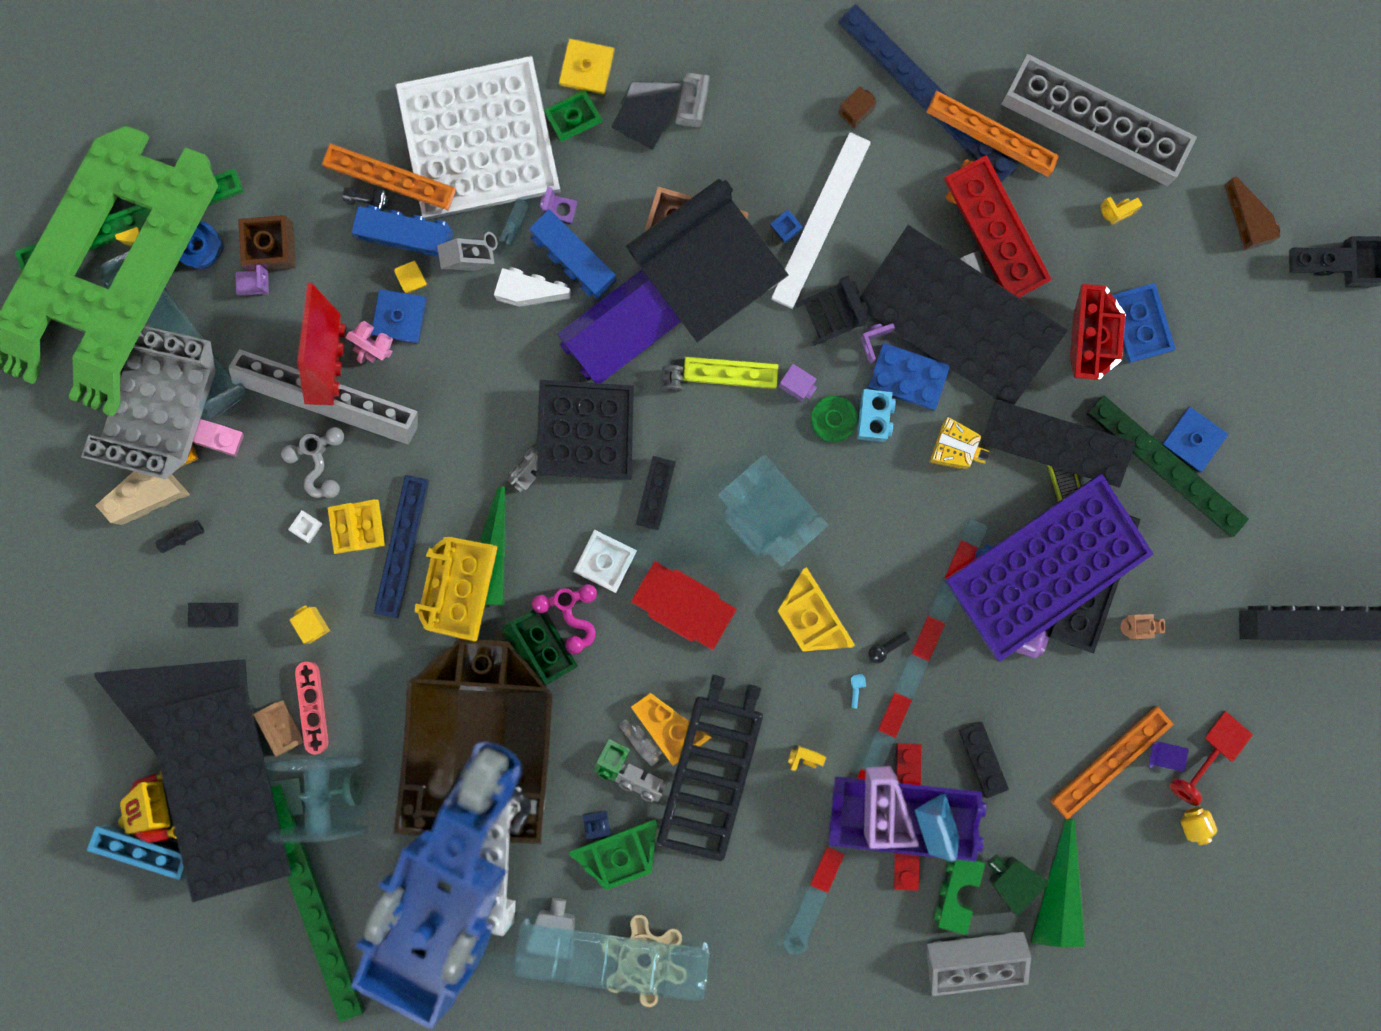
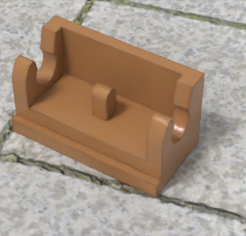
M284 700L278 703L275 702L254 713L275 757L283 755L304 743L303 736Z

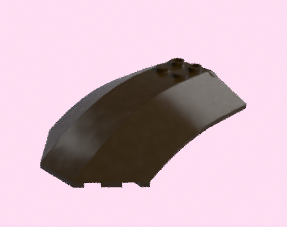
M460 638L446 652L430 662L417 676L412 677L406 682L404 744L394 834L421 836L427 830L433 831L438 815L446 802L444 797L455 781L458 769L467 765L471 760L476 744L482 742L493 743L509 750L521 764V775L516 787L521 788V793L530 800L532 808L518 835L511 833L510 828L519 812L510 820L509 843L541 844L549 760L552 692L542 683L508 641L479 639L471 641Z

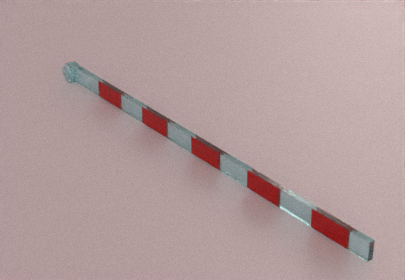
M971 518L968 520L856 779L866 780V767H883L956 600V597L944 580L973 561L975 552L987 529V526ZM828 841L792 926L784 936V946L791 955L796 956L807 950L808 937L847 848L829 846ZM799 936L802 945H796L795 948L791 947L792 942L790 939Z

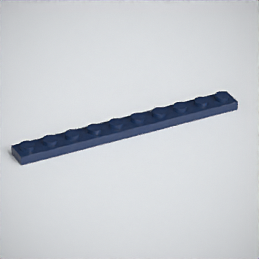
M857 4L839 19V24L926 111L936 91L948 96ZM932 116L975 160L987 155L1001 183L1017 169L1018 165L1009 156Z

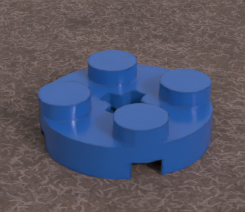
M199 222L180 261L186 266L198 270H204L214 264L224 249L219 233L208 223ZM202 240V248L196 251L193 250L195 248L194 241L200 242Z

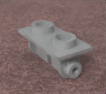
M537 447L530 448L524 456L525 460L520 465H515L508 473L510 477L507 481L512 485L517 482L514 487L520 492L523 489L527 490L536 479L530 472L533 469L536 471Z
M623 764L615 782L619 783V786L626 791L633 790L641 794V798L646 801L658 802L667 784L663 783L662 779L649 773L645 780H642L640 778L644 772L643 770L631 764Z

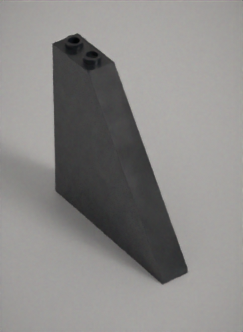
M246 659L94 673L95 679L156 756L157 753L147 710L247 685Z

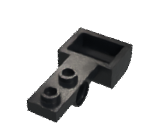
M1351 236L1344 240V248L1293 247L1289 250V272L1313 273L1315 276L1345 273V287L1369 288L1381 286V236Z

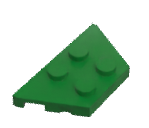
M655 818L570 850L569 855L583 866L584 870L590 876H593L605 890L652 873L657 819Z

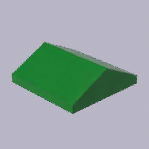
M585 90L544 109L549 123L561 142L603 122Z

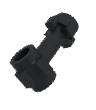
M354 186L350 188L345 187L343 191V201L348 204L354 205L355 201L368 203L380 208V211L383 212L388 206L389 198L387 197V192L378 189L374 190L373 195L357 192V187Z

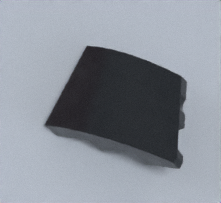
M631 82L620 102L622 107L611 127L653 150L670 117L682 85L680 83Z

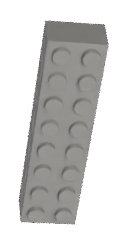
M1029 54L1023 60L1001 105L1166 186H1169L1178 177L1197 136Z

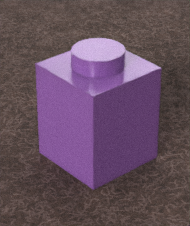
M792 364L780 382L779 388L803 402L805 397L810 399L817 389L814 385L816 378Z

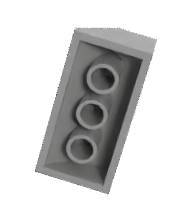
M1008 932L995 936L984 935L970 939L959 938L954 941H935L927 944V964L932 996L1028 985L1031 955L1024 932Z

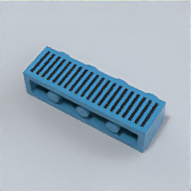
M107 825L95 827L87 851L178 880L186 878L179 848L158 841L148 843L136 838L135 834H126L123 830Z

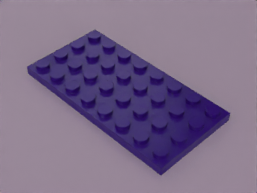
M1099 474L944 581L995 659L1000 662L1154 555V553L1103 474Z

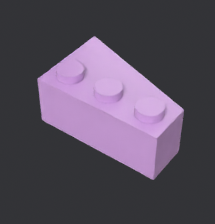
M866 767L864 836L869 848L919 847L897 779L891 767Z

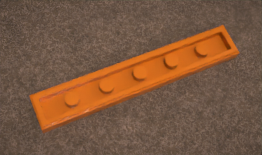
M936 91L933 95L926 113L1047 177L1052 174L1059 155L939 91Z
M329 143L322 162V166L446 211H449L457 190L447 184Z
M1154 706L1049 801L1068 820L1174 724L1158 706Z

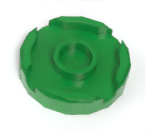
M832 395L824 397L816 403L811 412L810 422L813 431L819 438L826 442L837 443L846 440L852 435L857 425L858 416L855 407L849 400Z

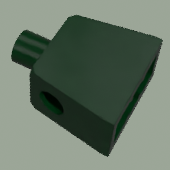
M996 854L987 863L995 872L989 879L990 883L1016 916L1049 884L1047 880L1013 856L1005 862Z

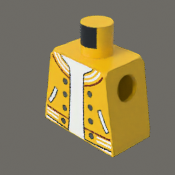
M947 417L942 423L929 462L968 469L973 460L985 464L990 451L978 447L981 438L979 434Z

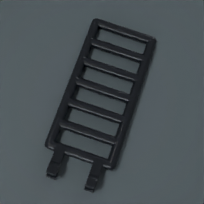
M712 674L707 698L697 697L693 706L656 843L659 847L723 861L763 720V714L754 711L762 688L748 684L743 707L720 702L718 700L726 678ZM703 707L752 720L749 734L701 722L700 717ZM696 731L746 743L743 757L693 745ZM690 754L740 766L737 779L732 780L687 768ZM684 777L732 789L733 793L730 804L681 792ZM677 801L727 813L724 826L720 827L674 815ZM671 824L720 836L717 851L667 839Z

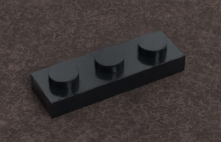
M656 456L652 457L636 521L637 526L659 531L676 461Z
M980 721L960 729L959 733L985 798L1008 791V785L983 722Z

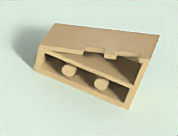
M133 471L95 506L110 523L124 525L149 514L150 511L167 506L171 502L185 498L190 494L172 474L165 480Z

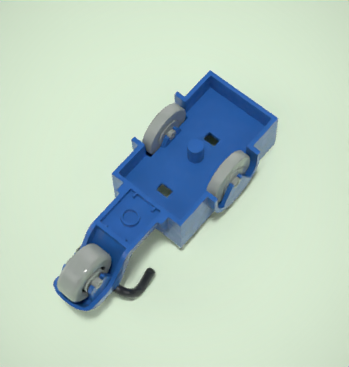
M480 742L476 744L471 760L465 767L458 769L455 781L444 797L446 802L438 815L433 831H425L403 849L394 874H390L380 882L379 887L384 889L385 892L376 902L366 926L365 936L356 946L365 952L351 987L431 1030L455 1004L458 994L468 983L477 968L492 933L493 925L487 922L507 870L479 857L486 837L509 804L511 798L521 805V810L510 828V832L515 835L519 834L532 808L530 800L519 790L515 789L521 775V764L512 752L493 743ZM440 879L453 885L451 892L438 886ZM414 948L427 951L425 958L416 954Z

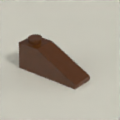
M1233 177L1224 184L1244 251L1270 244L1280 238V226L1275 221L1274 215L1238 177Z

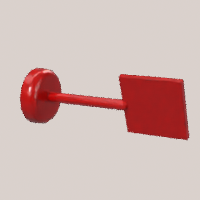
M1224 711L1204 737L1205 740L1215 747L1213 752L1189 783L1183 779L1176 778L1169 784L1170 789L1188 804L1199 806L1202 802V795L1194 786L1219 753H1222L1228 760L1233 762L1253 734L1228 712Z

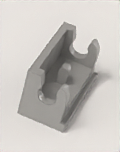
M686 74L683 81L676 124L701 128L709 88V75Z

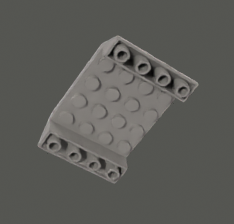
M144 326L126 360L121 375L120 406L113 416L108 415L101 437L88 435L81 457L165 480L187 461L216 372L211 342Z

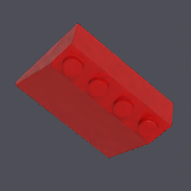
M307 283L298 356L304 404L334 406L335 396L340 394V382L336 381L337 376L341 377L342 363L339 362V357H343L344 343H341V338H345L346 324L341 323V314L313 283Z

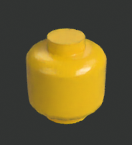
M1194 807L1184 811V816L1181 818L1180 823L1187 840L1197 842L1198 845L1212 842L1211 837L1217 833V827L1210 811L1203 810L1202 807Z

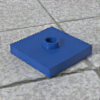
M379 289L373 321L374 329L371 335L378 337L380 333H384L393 338V340L419 344L427 298Z
M1188 407L1162 445L1180 460L1201 473L1229 434L1193 408Z

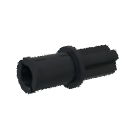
M195 520L181 529L175 528L173 533L155 542L156 547L161 553H165L179 545L184 546L187 541L203 534L204 529L201 523Z

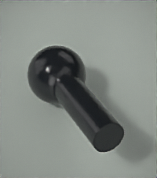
M905 631L884 645H873L868 652L870 660L874 663L884 662L889 652L910 640L908 633Z

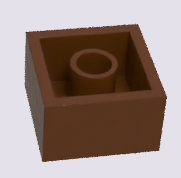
M286 215L238 219L242 267L247 271H257L256 265H261L267 271L296 268L293 222Z

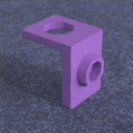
M547 187L546 194L542 195L540 208H542L543 213L550 209L562 222L573 223L577 201L555 196L553 188ZM565 203L569 205L570 212L568 215L561 216L557 213V207L560 204Z
M256 265L257 271L235 272L236 295L269 294L268 271L261 265Z
M893 323L883 327L881 324L874 325L868 328L869 332L863 333L861 336V341L870 364L874 363L876 358L869 340L891 333L895 328Z

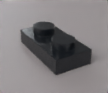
M188 603V626L238 627L239 603Z

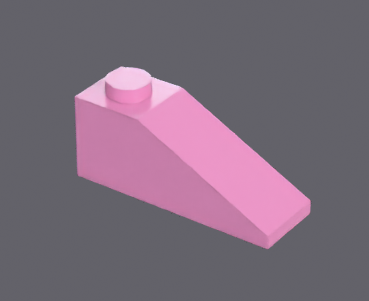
M200 419L193 443L236 457L244 434L240 431Z

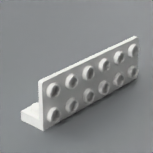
M512 798L488 833L479 857L507 871L510 820L520 811V804ZM507 872L487 922L493 925L491 934L503 936L513 925L515 918V900L506 899Z

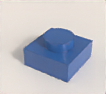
M789 210L785 211L770 224V228L784 244L803 229V226Z

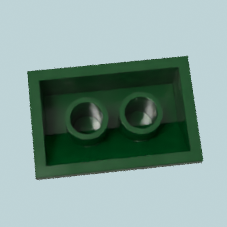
M532 610L510 621L494 632L499 641H508L545 686L578 667L572 655L566 651L565 643L547 612L537 613Z

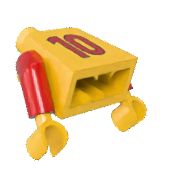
M161 771L158 775L154 773L136 780L128 795L120 802L122 816L118 820L119 826L125 829L126 834H135L136 838L148 843L169 840V837L177 839L174 826L170 830L167 828L171 825L163 783L160 782L163 781Z

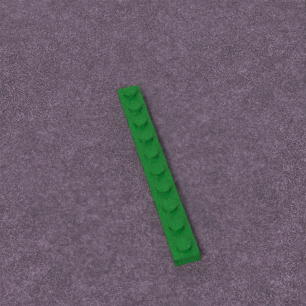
M234 168L214 176L218 188L208 206L245 192L239 175ZM136 205L107 216L88 251L118 241L115 237L116 234L136 227L142 229L151 209ZM38 243L14 251L21 271H23Z
M280 784L272 787V792L292 875L287 876L339 1022H343L363 1014L365 1010L358 991L351 987L354 981L294 816L290 811L282 785Z

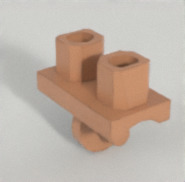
M1154 614L1128 615L1121 622V631L1129 639L1155 638V633H1165V620L1154 619Z

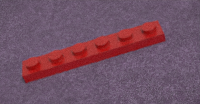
M896 743V779L898 783L921 785L922 744ZM894 853V890L919 891L918 855Z

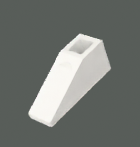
M510 267L509 270L502 268L494 296L498 301L521 307L569 299L572 293L570 288H567L568 285L563 282L554 281L553 284L545 281V278L540 275L532 274L530 277L524 275L523 271Z

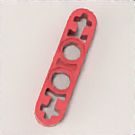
M306 661L296 667L295 677L304 747L308 753L317 755L327 749L329 741L320 671L316 663ZM307 665L308 669L313 670V674L309 675V682L315 681V685L303 687V683H308L307 676L302 675V671L306 670ZM308 689L316 692V699L312 703L307 702L304 698V694ZM310 713H316L319 716L320 720L317 726L308 724L307 717ZM321 729V732L316 733V738L318 741H322V745L318 746V750H316L315 746H311V742L315 741L314 733L309 735V731Z

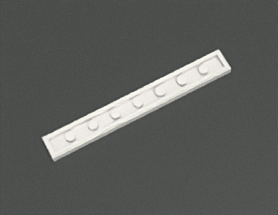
M851 132L849 133L785 268L789 276L778 283L771 300L793 309L871 141Z

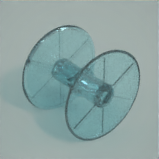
M325 757L266 764V768L272 771H304L305 796L302 798V801H305V825L272 831L267 839L285 842L317 841L351 837L368 832L367 826L363 824L330 822V800L334 796L330 794L329 769L361 765L366 762V758Z

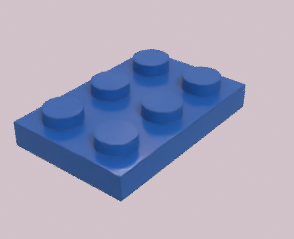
M1155 283L1112 295L1125 312L1123 349L1128 364L1176 350Z
M883 343L868 389L892 392V397L935 411L950 366Z

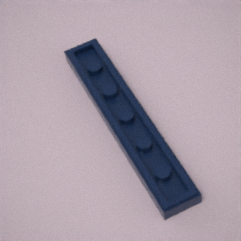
M408 475L404 477L374 614L399 618L429 485L428 479Z

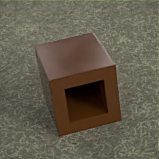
M859 86L840 105L838 114L855 129L874 111L876 105L875 97L869 90H864Z

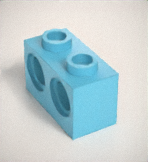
M868 389L862 391L857 439L885 442L888 436H892L893 422L889 421L890 413H894L896 400L892 399V392ZM872 400H881L884 408L876 410L872 405ZM870 423H879L881 432L873 433L870 430Z

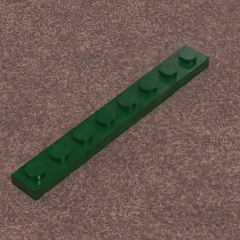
M1105 395L1089 410L1087 415L1109 434L1136 442L1132 453L1228 536L1235 537L1249 520V518Z

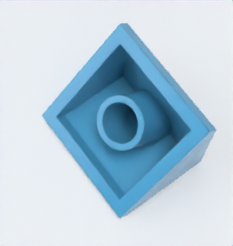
M942 794L916 809L915 813L929 855L948 861H956L959 835L946 794Z

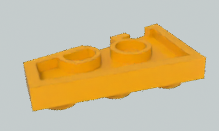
M649 693L631 706V709L671 765L674 766L679 761L689 720ZM696 731L693 745L701 746L712 737L705 732Z

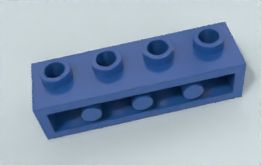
M366 205V208L358 206L352 234L357 240L439 257L437 245L451 241L454 232L447 222L441 220L429 222L425 221L424 217L418 215L406 217L399 211L389 210V212L380 211V208L372 205Z
M550 209L529 228L532 235L530 239L539 248L543 246L548 251L547 256L556 265L560 263L564 266L563 272L572 281L576 278L582 284L580 289L588 297L593 295L598 299L617 280L616 274Z

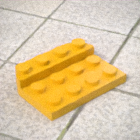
M443 537V540L439 541L433 548L428 549L426 557H431L422 599L420 604L415 603V613H418L424 629L477 641L497 546L459 538Z

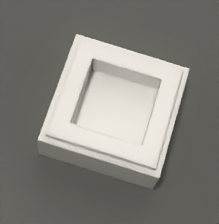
M301 510L288 530L307 543H310L323 523Z

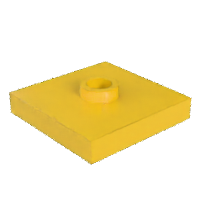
M569 39L559 80L560 86L605 95L614 56V48Z

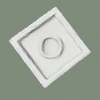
M594 530L573 572L616 593L637 550Z

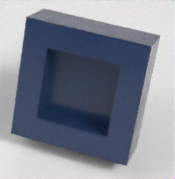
M607 810L583 815L587 840L611 835Z

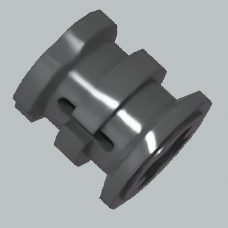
M677 365L663 366L662 371L664 375L662 376V382H664V385L661 386V391H684V387L680 386V383L683 382V376H681L683 367Z

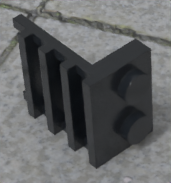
M849 275L841 278L838 285L795 303L796 308L805 305L819 336V339L812 341L813 346L825 343L832 338L865 325L869 310L865 302L860 301L857 295L860 293L859 288L854 280L851 281ZM829 294L845 326L839 330L823 299L824 296ZM818 300L832 333L826 336L810 302Z

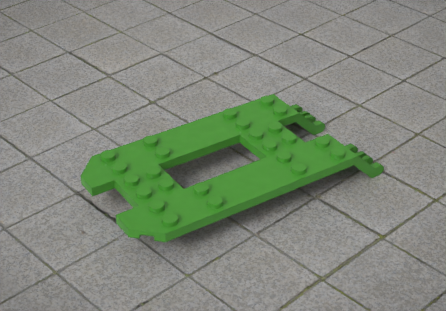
M128 126L119 128L94 140L0 310V370L4 367L6 374L16 378L23 376L24 381L31 384L36 382L41 373L40 338L51 319L85 332L73 355V388L69 393V399L80 402L83 398V405L94 410H100L107 395V402L103 407V413L109 416H113L120 406V371L218 188L216 178L211 170L210 161L205 154L185 147L175 167L142 156L141 153L150 137L146 133ZM119 197L151 209V212L110 288L106 289L75 277V274L114 202Z

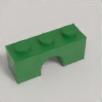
M976 859V862L964 860L946 861V880L940 884V903L935 905L933 911V919H935V924L939 928L967 935L973 911L967 906L958 904L957 893L965 885L980 886L985 863L980 859Z

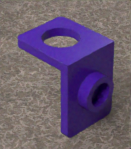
M1155 741L1152 745L1149 767L1159 766L1184 772L1189 749Z

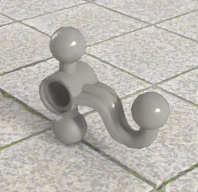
M330 428L326 435L322 437L306 434L301 438L299 446L287 445L282 449V459L287 463H295L302 454L313 457L315 467L304 479V489L312 497L320 498L325 496L326 498H334L340 491L338 483L334 480H326L321 485V488H315L313 485L314 481L324 470L325 464L322 454L326 449V445L337 446L344 440V433L340 428ZM315 439L318 445L316 450L311 452L308 449V443Z

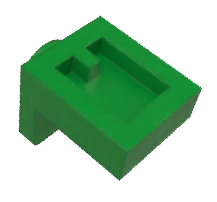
M608 739L594 771L604 780L615 781L630 749Z

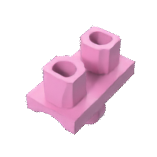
M365 321L360 322L355 330L348 332L346 339L356 344L353 351L359 354L357 361L362 364L366 359L373 363L376 357L380 360H383L385 357L390 358L393 351L389 349L393 338L380 333L376 341L370 338L374 327Z

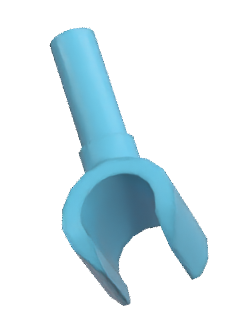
M863 674L851 677L853 689L851 708H857L858 688L866 687Z

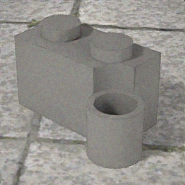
M486 232L472 239L456 238L437 245L441 269L476 271L494 265L493 250L497 248V238L493 233Z

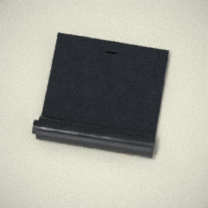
M721 179L714 181L626 245L631 256L697 343L789 276L733 202L731 195L733 189L727 180L722 181Z

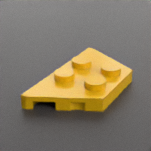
M804 568L777 610L802 652L854 647L855 644L808 568Z

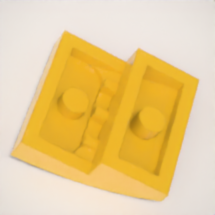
M373 499L328 507L334 554L385 546L379 500Z

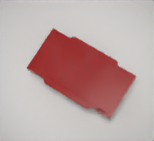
M657 561L653 562L630 601L647 611L648 616L687 640L691 642L696 640L712 650L737 610L719 599L718 593L677 569L672 571Z

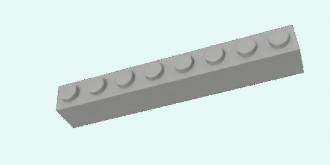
M240 349L229 366L232 384L407 445L410 444L418 428V411L341 384L340 394L335 396L334 406L304 404L298 369Z

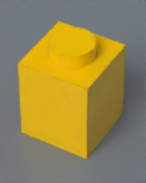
M303 606L294 612V617L289 619L304 644H311L330 632L316 607Z

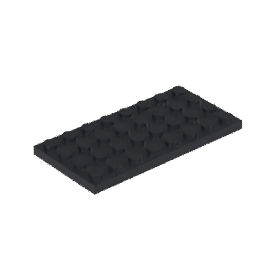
M909 224L859 297L860 301L865 302L870 316L885 326L893 323L895 327L894 332L939 362L949 365L951 370L993 398L1013 405L1018 401L1068 331Z
M247 685L147 710L192 903L292 875Z

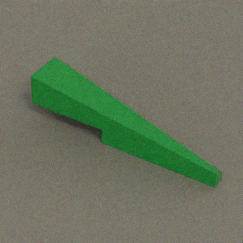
M497 487L479 543L497 546L485 605H504L506 487Z
M1064 819L1061 838L1058 840L1057 852L1054 861H1052L1047 879L1049 884L1044 889L1042 905L1036 917L1037 922L1034 933L1031 935V943L1060 948L1085 947L1075 820Z

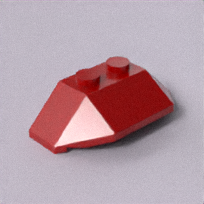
M1081 285L1073 313L1070 362L1074 378L1099 380L1122 361L1125 312L1111 295L1107 286Z

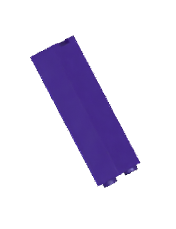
M640 270L557 333V335L562 340L559 345L567 355L572 353L583 367L579 371L587 381L592 379L594 383H602L681 323V321L643 270Z
M835 776L829 825V846L935 857L928 853L915 810L939 795L946 794L959 835L956 860L976 862L978 852L983 851V837H979V824L981 817L986 815V802H982V792L898 783L919 847L869 848L864 836L866 780Z

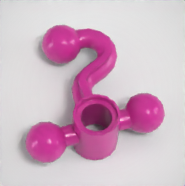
M585 584L579 591L575 592L568 588H560L554 593L553 597L537 595L533 598L532 608L535 612L545 613L550 607L557 606L562 610L564 620L569 626L586 631V637L583 639L578 636H571L566 640L565 648L568 653L572 655L579 654L583 648L590 646L594 642L596 637L594 626L589 621L574 618L571 609L576 601L581 600L585 603H591L596 599L597 591L593 585ZM563 592H567L571 596V600L567 605H561L558 602V596Z

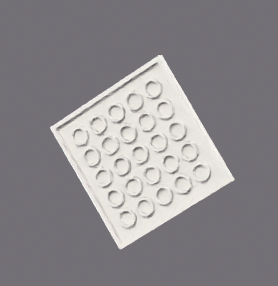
M532 56L396 84L413 173L457 189L449 211L419 201L422 217L426 220L539 197L546 194L547 187H552L554 193L561 192Z

